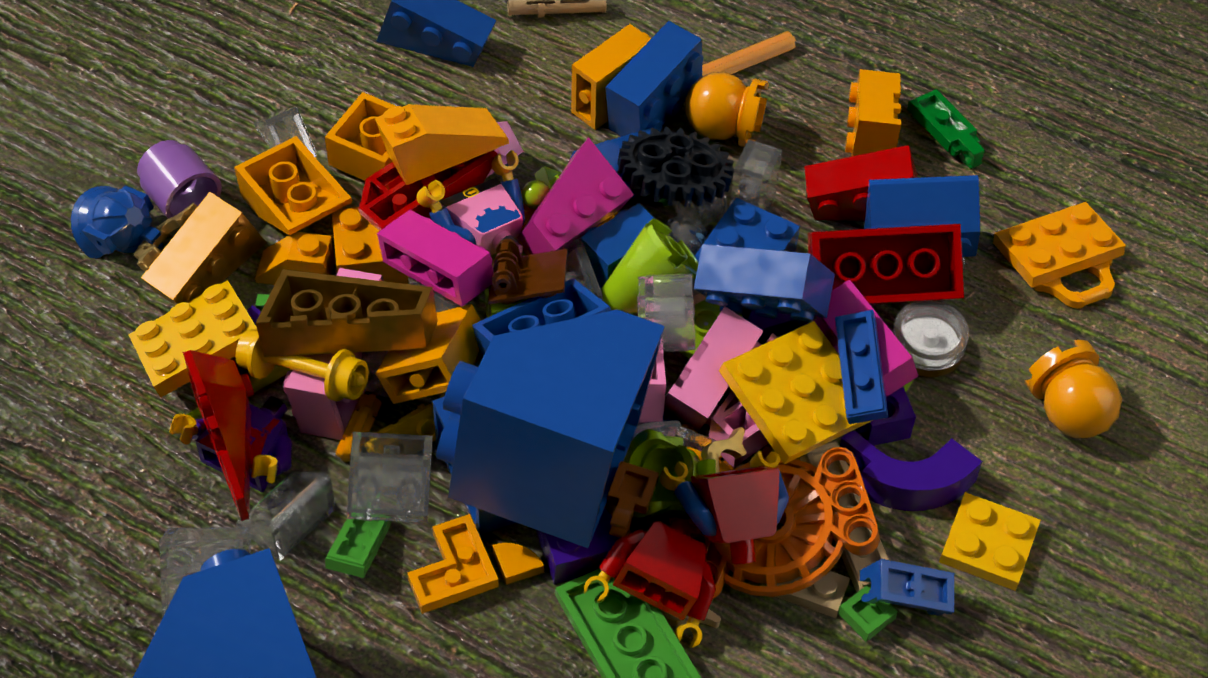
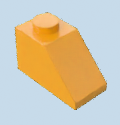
M295 232L263 251L256 273V283L275 285L283 269L332 275L335 258L331 236Z

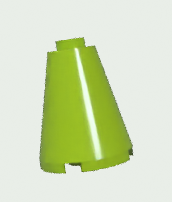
M653 218L644 226L599 291L600 299L610 306L611 311L618 309L634 315L695 281L698 260L682 240L676 242L672 237L668 236L672 230L661 221Z

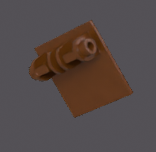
M507 238L497 244V255L492 266L494 274L492 276V285L489 288L488 305L496 303L512 304L518 300L533 297L549 298L558 293L565 292L567 249L521 256L518 244L512 239Z

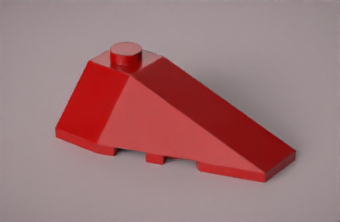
M193 350L182 352L196 403L241 521L247 520L250 516L251 408L248 397L254 395L251 381L247 373L240 375L234 360Z

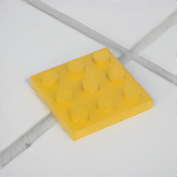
M227 280L221 284H214L208 287L203 294L189 302L175 305L168 313L156 320L142 323L134 332L128 335L153 387L161 398L190 382L182 352L193 350L231 359L236 355L237 344L242 334L249 329L257 330V327Z
M815 321L722 363L719 369L720 374L771 447L779 454L784 465L871 422L848 423L840 357Z

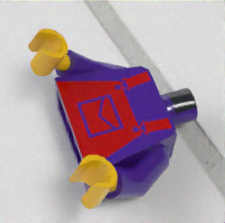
M273 396L268 397L260 409L250 404V487L262 493L268 483L273 484L276 476L288 471L292 466V441L288 437L286 423L281 419L287 412V407L280 399ZM176 414L173 417L169 433L171 435L181 434L180 442L185 445L190 444L192 439H196L195 442L201 462L223 473L203 419H194L187 414Z

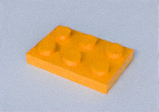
M1087 202L995 232L993 244L1031 288L1124 255L1126 244Z

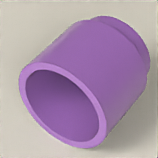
M165 140L153 145L143 154L138 163L137 173L140 178L141 188L168 219L182 212L192 203L199 206L209 192L217 197L221 195L222 185L220 179L191 147L180 144L178 141Z

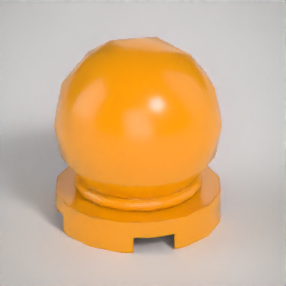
M711 72L700 77L690 87L685 98V114L690 126L699 135L705 138L708 137L710 140H727L736 135L739 146L753 149L756 145V140H752L751 136L753 131L760 132L767 104V98L761 97L762 89L767 90L769 83L768 81L754 78L751 85L746 87L738 77L727 72Z
M1074 340L1076 347L1062 352L1059 346L1041 356L1029 368L1032 377L1029 380H1025V384L1035 398L1044 399V409L1047 417L1058 430L1073 438H1091L1107 432L1118 419L1122 396L1115 379L1102 367L1098 366L1100 357L1093 346L1087 340Z

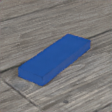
M868 310L836 316V331L848 423L854 424L888 418L874 311Z

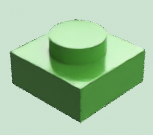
M870 583L841 604L838 614L865 642L892 623L898 613L890 603L878 601L871 604L861 600L864 594L869 593Z

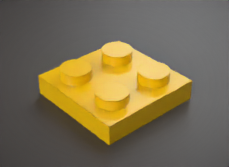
M965 492L939 563L1016 591L1041 519Z

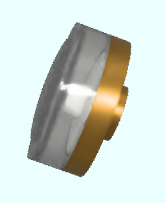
M935 300L916 301L905 306L898 313L892 331L905 349L910 351L918 375L925 377L943 376L954 371L962 362L969 340V327L961 313L952 306Z

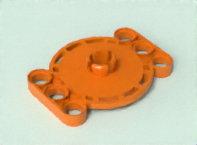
M842 447L827 450L822 455L818 468L797 459L784 465L780 459L776 468H779L789 495V501L779 524L784 526L776 531L773 536L754 539L756 561L753 563L732 564L730 543H718L708 540L690 518L685 519L694 528L691 538H701L705 541V547L707 548L705 561L710 565L712 574L715 576L716 591L713 599L721 593L724 583L735 590L754 596L775 597L793 594L812 586L827 575L840 559L844 548L858 556L868 555L875 551L880 542L878 525L856 459L851 451ZM837 460H843L850 464L849 469L840 475H835L828 471L829 465ZM750 462L733 470L750 468ZM847 493L857 494L861 498L860 503L853 508H844L838 502ZM677 517L669 518L670 524L673 519H676ZM858 527H866L872 531L871 537L861 543L852 541L849 538L850 533ZM833 540L837 542L835 548L831 545ZM825 556L828 557L821 567L810 574V570L816 567ZM729 570L734 572L733 578L728 575ZM798 577L802 578L790 584L777 586V583L788 582ZM747 579L756 583H766L767 586H754L744 583V581Z

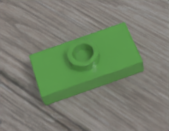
M354 505L325 558V568L364 578L391 526L392 514Z

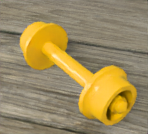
M249 329L243 333L237 344L236 363L239 367L247 369L252 377L257 379L266 378L272 372L275 365L325 379L324 390L327 398L336 402L343 398L350 400L358 399L368 381L369 370L367 363L356 358L354 353L347 349L339 350L328 364L300 355L264 357L258 331L254 329Z

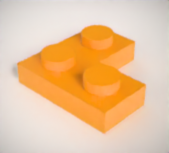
M470 514L432 526L433 536L443 560L407 572L408 581L422 614L499 587L498 577Z

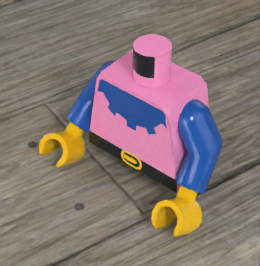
M512 150L506 154L508 166L503 164L500 153L492 161V169L497 175L502 176V182L495 177L441 200L445 195V188L440 181L434 180L428 184V189L424 186L418 191L416 197L418 203L423 207H430L432 212L429 215L434 223L451 232H456L462 238L477 246L484 247L490 252V255L495 254L497 244L507 238L515 241L519 246L520 253H522L523 246L518 242L519 239L517 237L525 223V212L518 178L514 179L512 173L518 166L519 159Z

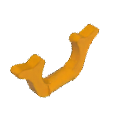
M1113 259L1088 268V271L1100 280L1099 286L1082 292H1073L1062 284L1061 278L1038 285L1034 287V290L1049 293L1065 305L1076 309L1083 308L1102 299H1108L1111 297L1115 286L1110 272Z

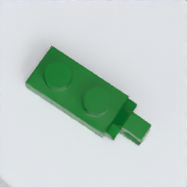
M938 89L908 102L907 110L947 152H950L954 157L959 155L960 161L970 169L982 164L985 149L979 144L980 140L977 137V129Z

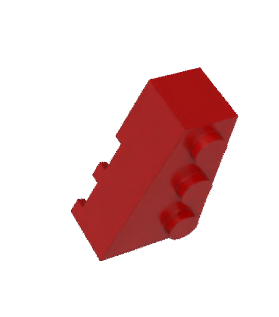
M909 145L804 166L807 199L814 220L865 221L869 180L918 178Z

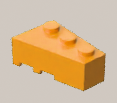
M860 69L858 82H851L849 102L855 103V106L849 107L847 127L853 128V132H847L846 153L856 156L897 147L901 129V119H898V114L901 112V104H899L901 95L900 73Z

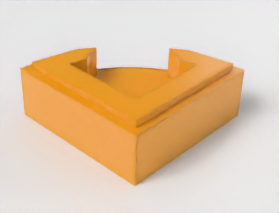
M515 543L492 545L493 554L506 585L544 573L543 562L529 548Z

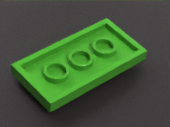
M600 568L555 588V596L602 678H701L659 608L613 586L615 581L613 577L608 582L609 592L603 602L597 603L598 598L604 592L603 586L599 583L591 584L586 594H584L586 581L592 576H598L601 572Z

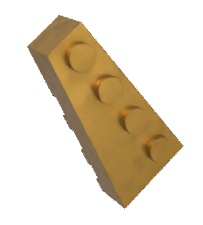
M283 269L256 321V326L264 357L331 354L337 353L342 349L352 352L427 349L438 319L433 287Z

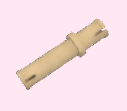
M507 0L508 16L537 14L538 18L545 17V14L606 13L607 8L606 0Z

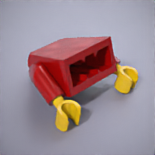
M676 518L671 521L670 526L661 522H654L648 531L639 529L618 539L600 564L601 572L599 575L592 576L586 581L584 594H586L591 584L599 583L603 586L604 592L598 598L597 603L603 602L609 592L608 582L613 577L615 578L613 586L683 621L688 615L687 623L679 625L674 633L680 642L683 631L686 628L690 629L693 633L690 648L699 645L702 640V631L699 628L700 620L705 621L716 586L710 565L705 561L707 548L703 543L691 538L694 528L689 521Z

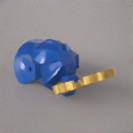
M126 185L122 189L111 186H97L87 190L77 199L71 214V229L76 243L88 257L100 258L104 254L113 253L114 250L123 253H134V256L138 259L137 265L143 271H146L161 253L160 249L163 247V241L168 234L182 227L198 206L192 203L182 212L154 228L151 227L153 219L150 215L154 206L147 194Z

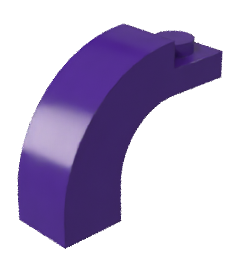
M854 430L845 434L840 442V447L847 448L853 453L869 500L888 508L903 511H925L953 502L976 482L983 462L952 438L931 457L913 462L900 461L887 456Z

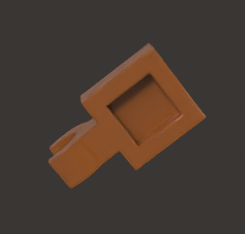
M620 461L607 497V503L617 505L610 525H612L609 532L610 535L619 538L626 536L634 511L646 515L658 483V472Z

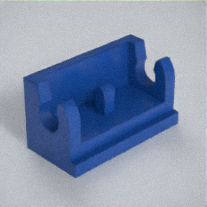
M880 559L860 570V581L871 582L869 593L861 597L863 602L874 604L880 601L927 610L928 614L936 616L944 613H954L953 572Z

